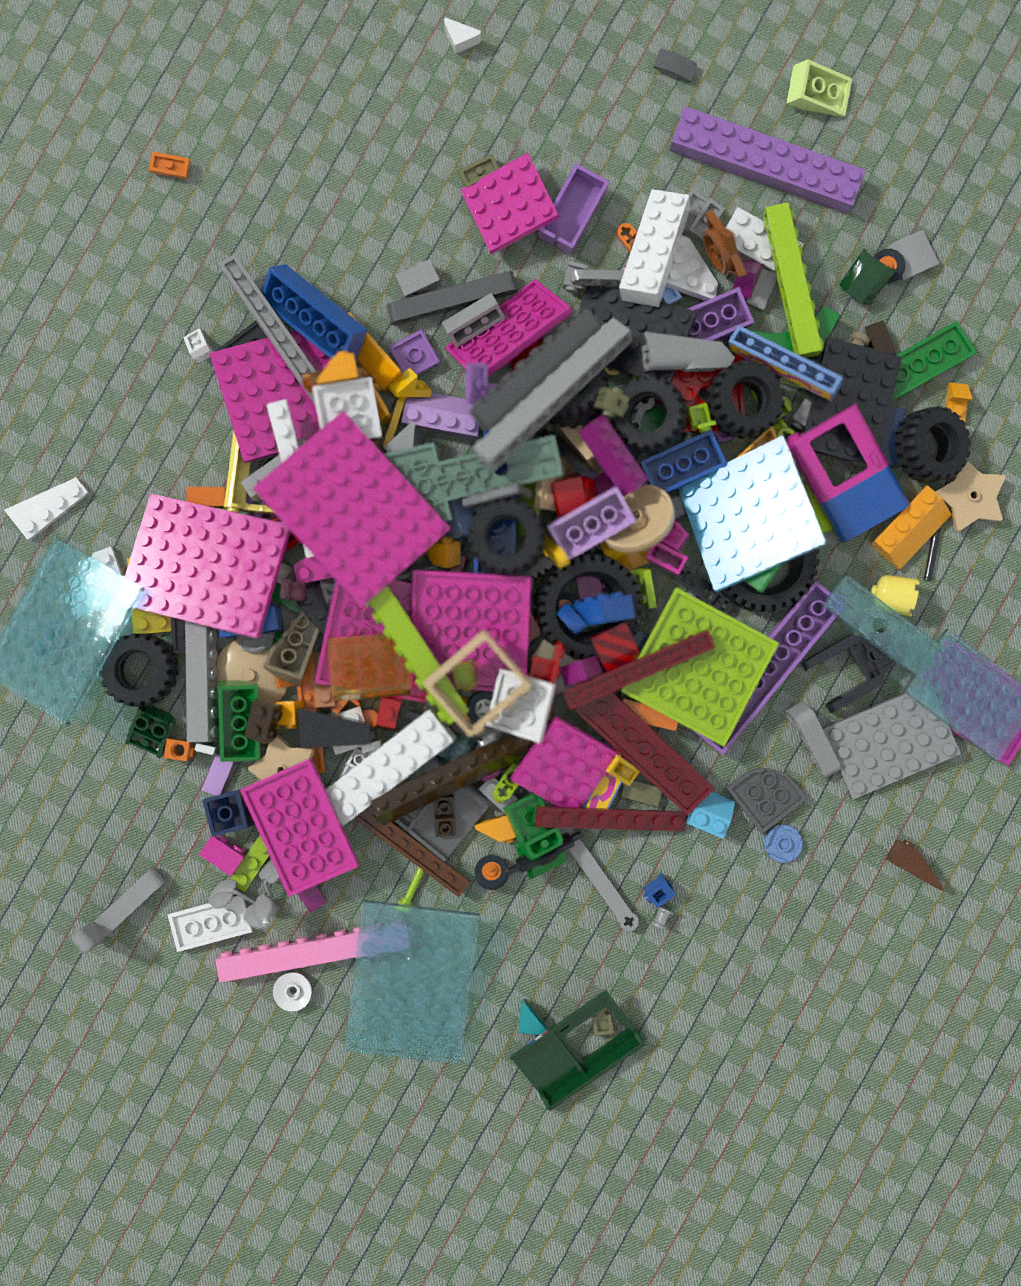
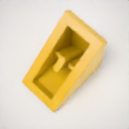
M618 755L614 757L611 764L605 770L629 787L640 772L636 767Z

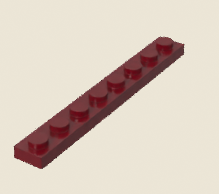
M704 630L564 690L562 693L569 710H572L714 649L715 645L709 631Z
M536 806L534 825L536 827L685 831L686 814L683 811Z

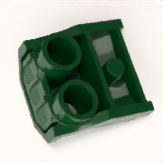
M863 249L839 285L847 294L859 302L871 306L896 269L886 266L871 256L866 249Z
M154 706L139 707L129 728L125 744H132L157 755V758L160 759L165 751L166 740L169 738L176 720L170 713Z

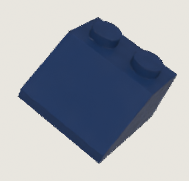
M240 789L202 799L212 837L256 825Z

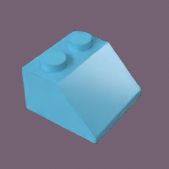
M711 792L686 817V823L724 839L731 823L735 801Z

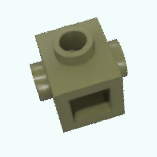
M615 387L612 389L601 388L594 407L603 410V414L611 418L622 416L628 408L629 397L623 395V390Z

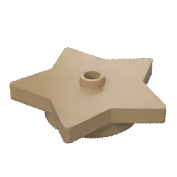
M967 461L965 467L962 468L958 475L954 476L951 483L935 491L942 497L951 511L955 531L962 530L977 519L996 522L1003 520L997 495L1005 480V475L982 474Z
M277 733L273 742L268 744L266 755L249 766L248 770L262 780L312 758L315 748L292 747Z

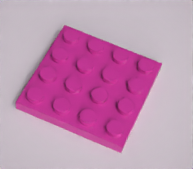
M528 153L484 176L480 181L468 188L461 189L491 255L560 218Z
M554 716L544 731L542 742H536L511 776V780L558 807H582L607 773L605 770L609 764H611L616 755L619 756V753L559 717Z

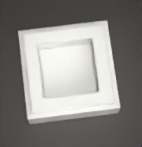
M199 742L196 743L195 750L215 755L218 753L219 747Z

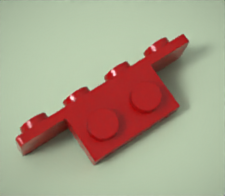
M556 640L552 659L533 656L529 677L555 684V679L559 677L561 667L558 666L559 660L563 658L565 647H563L561 641ZM551 704V707H550V711H549V715H548V716L551 715V712H552V704Z

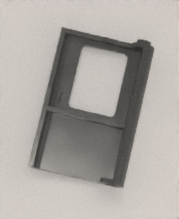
M397 730V731L393 734V736L391 737V739H392L394 736H396L398 733H400L401 731H400V730ZM434 755L420 767L428 773L446 763ZM472 784L451 793L454 798L455 836L436 837L434 802L395 820V822L445 862L492 804V801Z

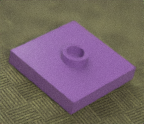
M422 329L389 347L402 373L411 368L419 376L441 364Z

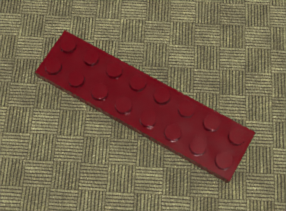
M614 692L575 708V711L687 816L715 789L706 778Z

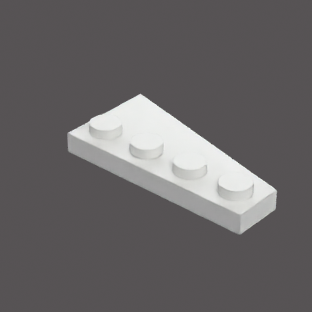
M74 478L4 511L27 540H32L89 495L90 492L78 478Z

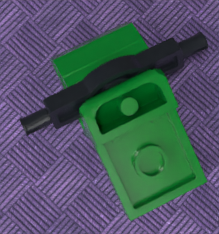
M535 793L503 807L517 838V842L513 844L519 855V858L515 859V864L505 869L508 876L520 871L521 873L526 872L529 879H534L565 863V851L574 847L575 841L583 838L580 830L572 835L568 833L561 835L557 827H536L534 825L536 806H545L542 797Z

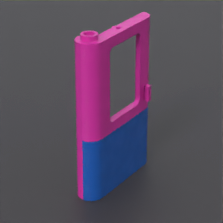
M856 403L804 434L797 432L787 438L789 440L787 444L793 458L840 542H846L910 505ZM844 423L864 458L867 468L838 486H833L813 451L810 442L836 425Z

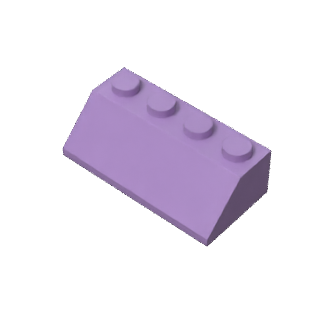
M431 393V397H407L402 417L403 427L413 422L419 430L478 440L480 426L469 413L473 408V404H466V399Z
M614 486L546 526L557 545L564 550L568 560L635 523L636 520L620 491Z

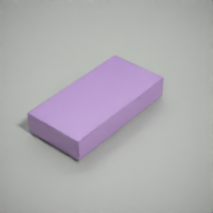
M216 754L202 790L215 796L222 794L235 761L220 762V755Z

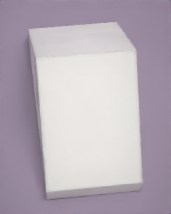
M445 17V32L455 54L480 44V30Z

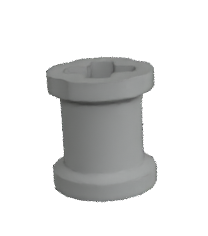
M660 906L657 908L658 913L651 924L660 929L667 930L668 921L674 912Z

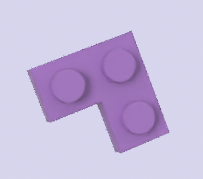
M466 363V404H474L477 400L483 399L488 395L487 391L490 388L500 384L487 383L488 363Z

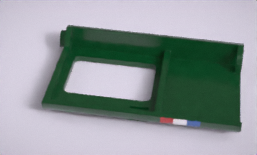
M604 990L509 1056V1059L513 1060L538 1091L547 1109L552 1111L646 1045L644 1041L647 1038L641 1029L639 1031L636 1030L609 992ZM605 1007H609L625 1027V1030L586 1058H580L566 1040L565 1035Z

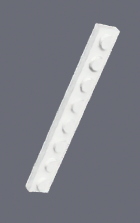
M286 399L267 404L281 462L299 448ZM304 546L306 558L314 557Z

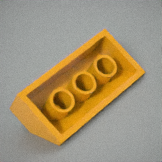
M367 332L356 362L361 366L360 371L366 377L370 376L373 379L375 388L379 392L382 390L387 394L390 391L388 389L389 385L401 375V370Z
M927 485L870 545L894 567L900 570L952 514L942 497Z

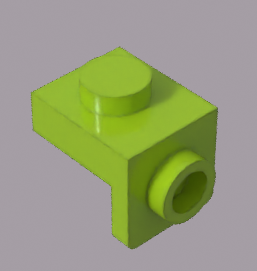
M707 402L686 408L692 431L699 429L700 433L711 430L710 426L716 424L715 420L711 421Z

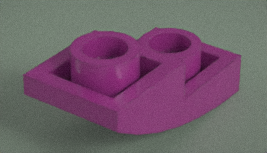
M316 885L297 893L310 913L327 903Z

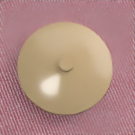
M643 484L635 491L624 496L623 499L636 522L603 541L612 549L621 552L645 550L660 542L670 531L675 519V510L669 495L659 487Z
M235 640L228 644L216 659V669L218 671L216 679L217 689L218 681L239 680L258 684V699L275 705L283 699L289 686L276 688L275 676L263 668L269 654V649L260 654H250L243 651L238 641Z

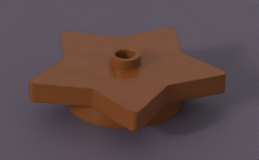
M713 210L706 212L708 230L703 232V243L712 264L726 278L733 274L739 278L743 277L747 273L737 252L734 232L722 225Z

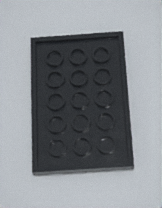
M587 286L579 309H589L601 327L614 318L629 328L631 332L632 342L605 368L636 377L645 375L646 378H650L653 375L657 376L658 379L664 378L671 384L676 370H645L642 347L647 342L644 333L650 332L689 338L697 312L665 302H660L659 307L622 301L620 290L607 286Z
M828 337L825 342L820 366L843 377L842 385L832 402L813 393L804 433L856 403L881 449L902 357ZM844 423L836 425L810 442L815 453L867 467L864 458Z

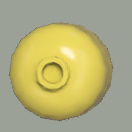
M893 575L882 576L877 581V584L871 587L870 596H874L873 602L875 607L881 611L911 617L910 609H915L919 592L915 590V585H919V580Z

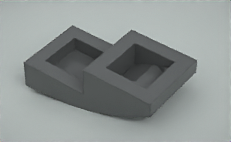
M660 49L653 68L667 76L673 74L689 83L693 78L698 63L672 51Z

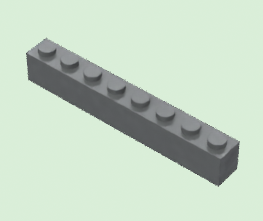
M589 309L574 311L571 314V319L560 324L557 327V331L547 336L540 347L534 348L526 360L516 364V369L512 373L504 375L500 384L490 388L487 391L488 395L473 404V408L469 413L482 430L490 431L493 427L497 426L508 413H511L522 400H525L532 394L536 387H539L550 374H553L564 361H567L578 348H581L591 336L601 329V326Z

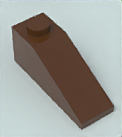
M905 839L903 842L896 840L885 860L942 891L944 887L921 853L914 849L915 845Z

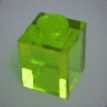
M473 659L461 661L451 669L456 690L469 691L474 689V686L478 683Z

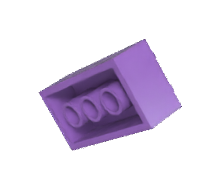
M739 287L688 308L697 312L689 338L719 342L731 337L738 325L746 329L747 327L751 328L754 324V320Z

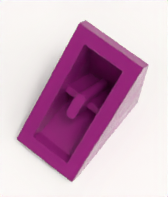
M745 259L742 264L747 274L741 278L735 277L733 289L739 287L744 299H751L764 264Z
M597 656L563 666L560 670L565 687L603 674Z

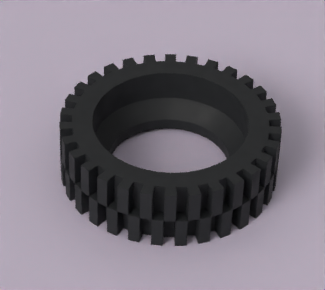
M819 548L792 558L787 576L775 587L764 589L763 592H760L744 581H741L720 591L722 594H726L731 602L734 601L737 606L744 607L749 611L770 612L788 607L792 603L799 601L801 596L809 591L808 587L813 585L815 581L813 577L818 574L816 566L820 564V559L816 557V555L820 554Z
M584 552V554H579L570 559L569 565L561 569L557 566L554 569L549 568L546 571L549 573L546 578L543 576L540 580L543 584L541 587H537L536 591L539 595L538 597L535 596V603L537 604L535 613L538 615L536 618L537 622L541 626L542 632L554 646L556 640L563 643L566 655L570 654L573 658L577 659L578 657L587 659L594 656L598 658L590 637L622 621H626L630 632L633 629L638 631L640 627L637 624V620L642 621L643 615L639 611L644 610V604L640 602V599H643V594L638 591L641 587L639 583L635 582V576L629 572L627 567L609 556L596 552L594 554ZM582 576H594L604 580L611 588L612 593L623 592V595H632L635 618L608 622L597 630L575 634L571 629H568V626L557 614L559 611V599L563 589L572 580Z

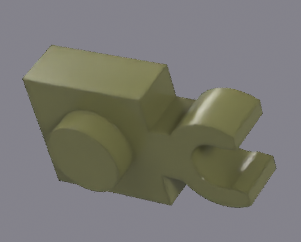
M607 1007L592 1016L594 1036L614 1033L611 1013H605Z

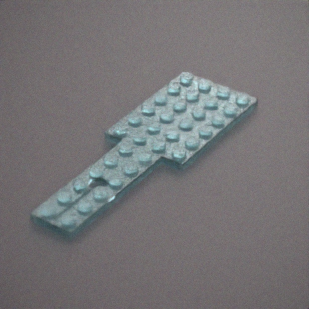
M847 574L843 575L822 606L913 675V678L904 689V693L993 761H999L1021 728V684L950 629H946L936 643ZM876 618H882L885 621L884 625L886 628L882 633L876 632L873 628V621Z

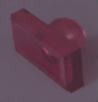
M289 579L282 580L281 599L300 601L306 597L307 588L303 583L294 582Z

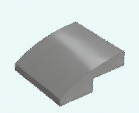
M692 188L688 193L690 212L683 231L703 241V232L708 230L705 213L713 210L719 219L725 208L712 198L707 199Z
M924 230L902 238L886 247V249L897 250L904 257L905 271L901 277L902 281L915 277L921 272L934 268L939 264Z

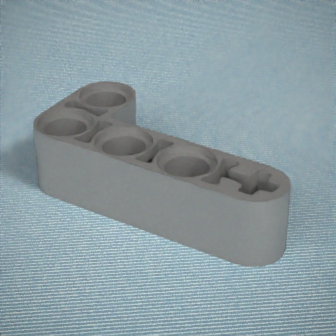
M800 702L786 710L785 713L789 721L797 728L821 776L825 779L841 770V765L813 710L804 702Z

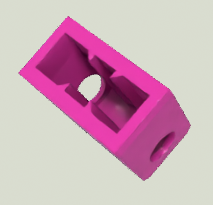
M660 542L653 545L646 556V559L651 564L672 575H679L688 558Z

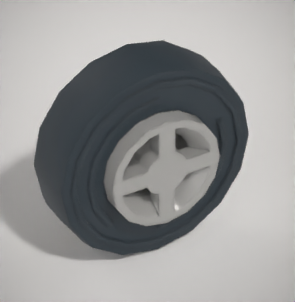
M477 691L467 700L466 707L469 710L467 715L472 722H478L490 711L493 693L490 691Z

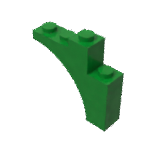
M822 306L815 319L819 321L820 328L818 333L825 345L826 339L832 332L840 314ZM749 327L746 328L794 353L789 331L784 333H766ZM818 356L810 357L808 359H816Z

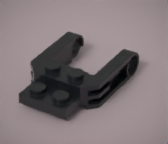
M883 628L874 631L866 637L848 634L800 663L806 672L814 665L823 663L848 649L859 671L866 678L863 682L828 701L825 706L829 713L841 709L881 686L885 671L902 662Z

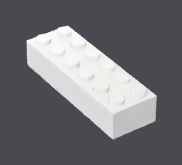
M651 190L619 287L622 301L659 307L690 212L689 195Z

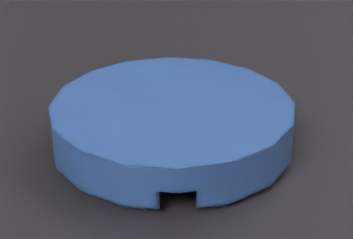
M779 824L770 828L763 842L768 856L781 863L795 860L802 852L803 841L798 830L786 824Z

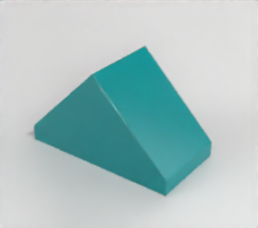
M522 999L518 1033L541 1035L548 1030V1027L527 1001Z

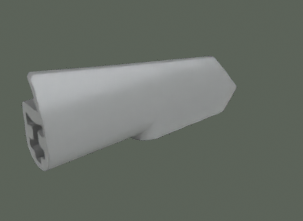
M650 332L644 333L647 342L642 347L645 370L683 369L684 372L714 371L719 368H727L735 358L722 342Z

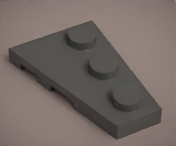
M509 483L502 489H487V493H471L468 498L463 499L464 507L474 509L482 506L485 507L489 504L488 502L492 500L497 501L499 498L511 499L517 496H524L527 499L533 496L531 489L517 485V483Z

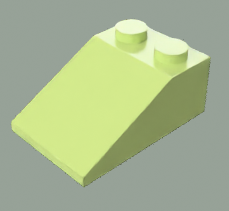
M807 59L793 66L786 104L801 110L844 117L846 115L852 78Z

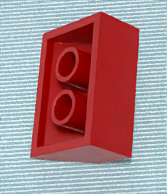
M578 472L571 473L551 483L558 518L597 497L594 479L582 476Z

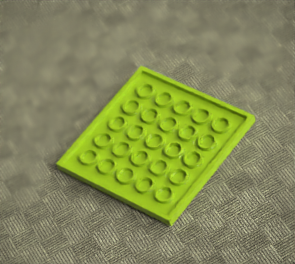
M675 588L637 659L704 630L709 631L715 648L625 686L620 691L724 747L779 643L688 593Z

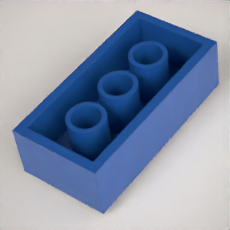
M712 429L639 463L640 468L648 478L647 484L659 487L667 494L727 465Z

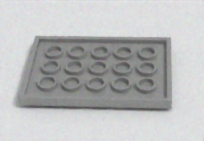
M931 683L922 685L822 728L841 765L840 773L852 799L961 754Z

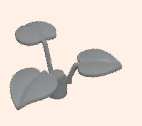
M272 859L262 866L259 877L264 880L263 884L267 895H260L255 901L235 890L237 882L229 879L222 881L213 889L209 897L211 906L216 909L224 908L232 901L233 894L239 895L253 904L245 910L244 921L251 927L267 929L269 917L278 910V905L272 900L273 895L268 887V882L274 884L280 879Z

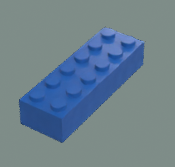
M282 264L270 267L262 294L275 313L329 358L332 359L333 356H337L338 352L348 351L349 354H354L356 362L368 329L288 265Z

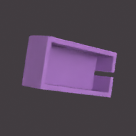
M576 163L553 203L560 218L540 228L538 238L551 245L557 243L558 249L572 256L603 200L610 181Z

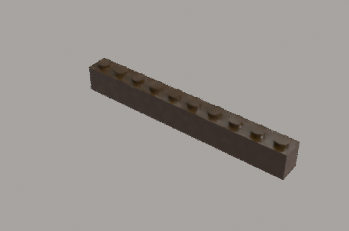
M549 717L547 719L546 727L551 722ZM509 733L370 800L376 817L385 826L525 758L536 742Z

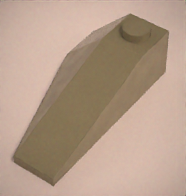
M304 611L299 614L289 629L283 633L278 642L272 646L263 667L280 680L297 686L301 685L319 634V629L312 623Z

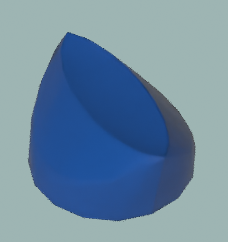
M568 602L557 612L558 616L575 634H578L588 626Z

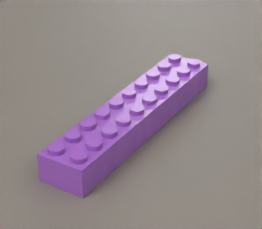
M686 106L682 112L669 150L844 213H848L853 207L866 171L865 169Z
M814 581L813 585L808 587L809 591L802 595L799 601L791 605L768 633L767 637L777 641L779 645L726 745L723 747L690 729L719 754L724 755L846 606L817 581Z

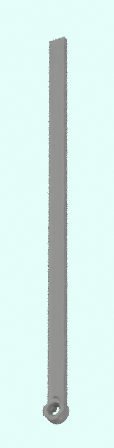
M456 689L460 696L469 698L472 695L471 690ZM523 759L517 761L518 766L523 761ZM542 798L545 806L557 807V805ZM558 828L561 835L576 833L573 828ZM581 839L575 841L574 847L570 848L569 851L615 914L621 928L625 931L635 930L639 924L637 915L631 912ZM627 916H628V918H632V917H633V918H634V920L632 921L633 924H632V925H628V924L625 925V924H624V923L626 922L625 917H627Z

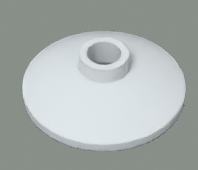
M296 972L283 974L277 979L273 987L275 1002L286 1011L301 1010L308 1004L312 995V988L308 979ZM295 987L297 989V992L292 993L290 991V988Z

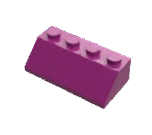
M603 414L578 432L608 477L618 488L622 497L635 491L648 481L642 469Z

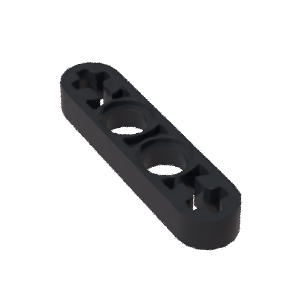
M684 564L681 570L684 574L687 571L690 573L685 577L684 582L681 580L684 577L681 574H670L673 579L704 603L725 614L731 611L732 602L720 591H714L711 584ZM690 577H695L698 580V585L695 588L688 585ZM705 589L713 591V597L709 600L703 597ZM717 595L720 596V598L717 599L719 602L727 603V610H720V605L717 602H715L714 605L711 604V602H713L716 599Z

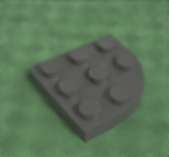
M770 768L750 770L726 787L761 834L807 800V797L789 776Z

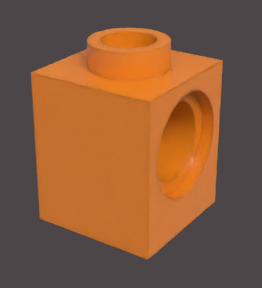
M168 738L166 740L164 758L190 761L196 752L194 742ZM179 745H182L185 748V752L183 755H180L177 752V747Z

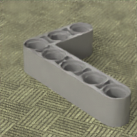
M154 867L151 868L94 922L74 935L71 941L83 954H86L105 940L150 898L166 880Z

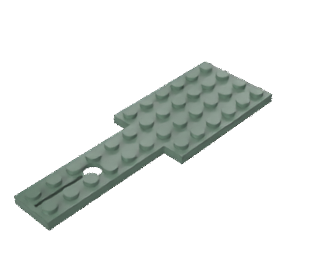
M555 435L523 443L505 460L509 470L504 476H499L477 459L476 454L439 461L435 442L383 454L444 522L453 520L449 500L466 497L471 493H484L490 488L502 489L509 483L520 485L563 475Z

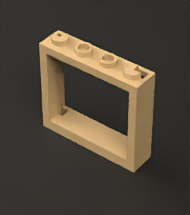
M484 629L430 675L423 684L471 737L474 734L478 736L486 729L484 725L489 721L491 723L495 722L501 716L499 713L504 708L509 710L515 705L516 702L514 700L518 696L523 698L531 690L529 687L532 685V682L489 632ZM486 640L520 679L522 684L472 725L435 682Z

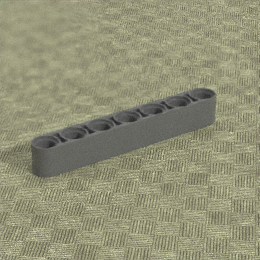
M507 271L391 302L386 307L391 325L395 326L468 307L492 293L495 299L516 293L518 288L513 271Z

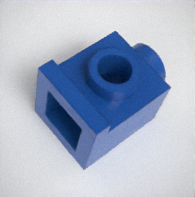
M662 872L658 874V878L644 887V897L657 908L676 895L673 885Z

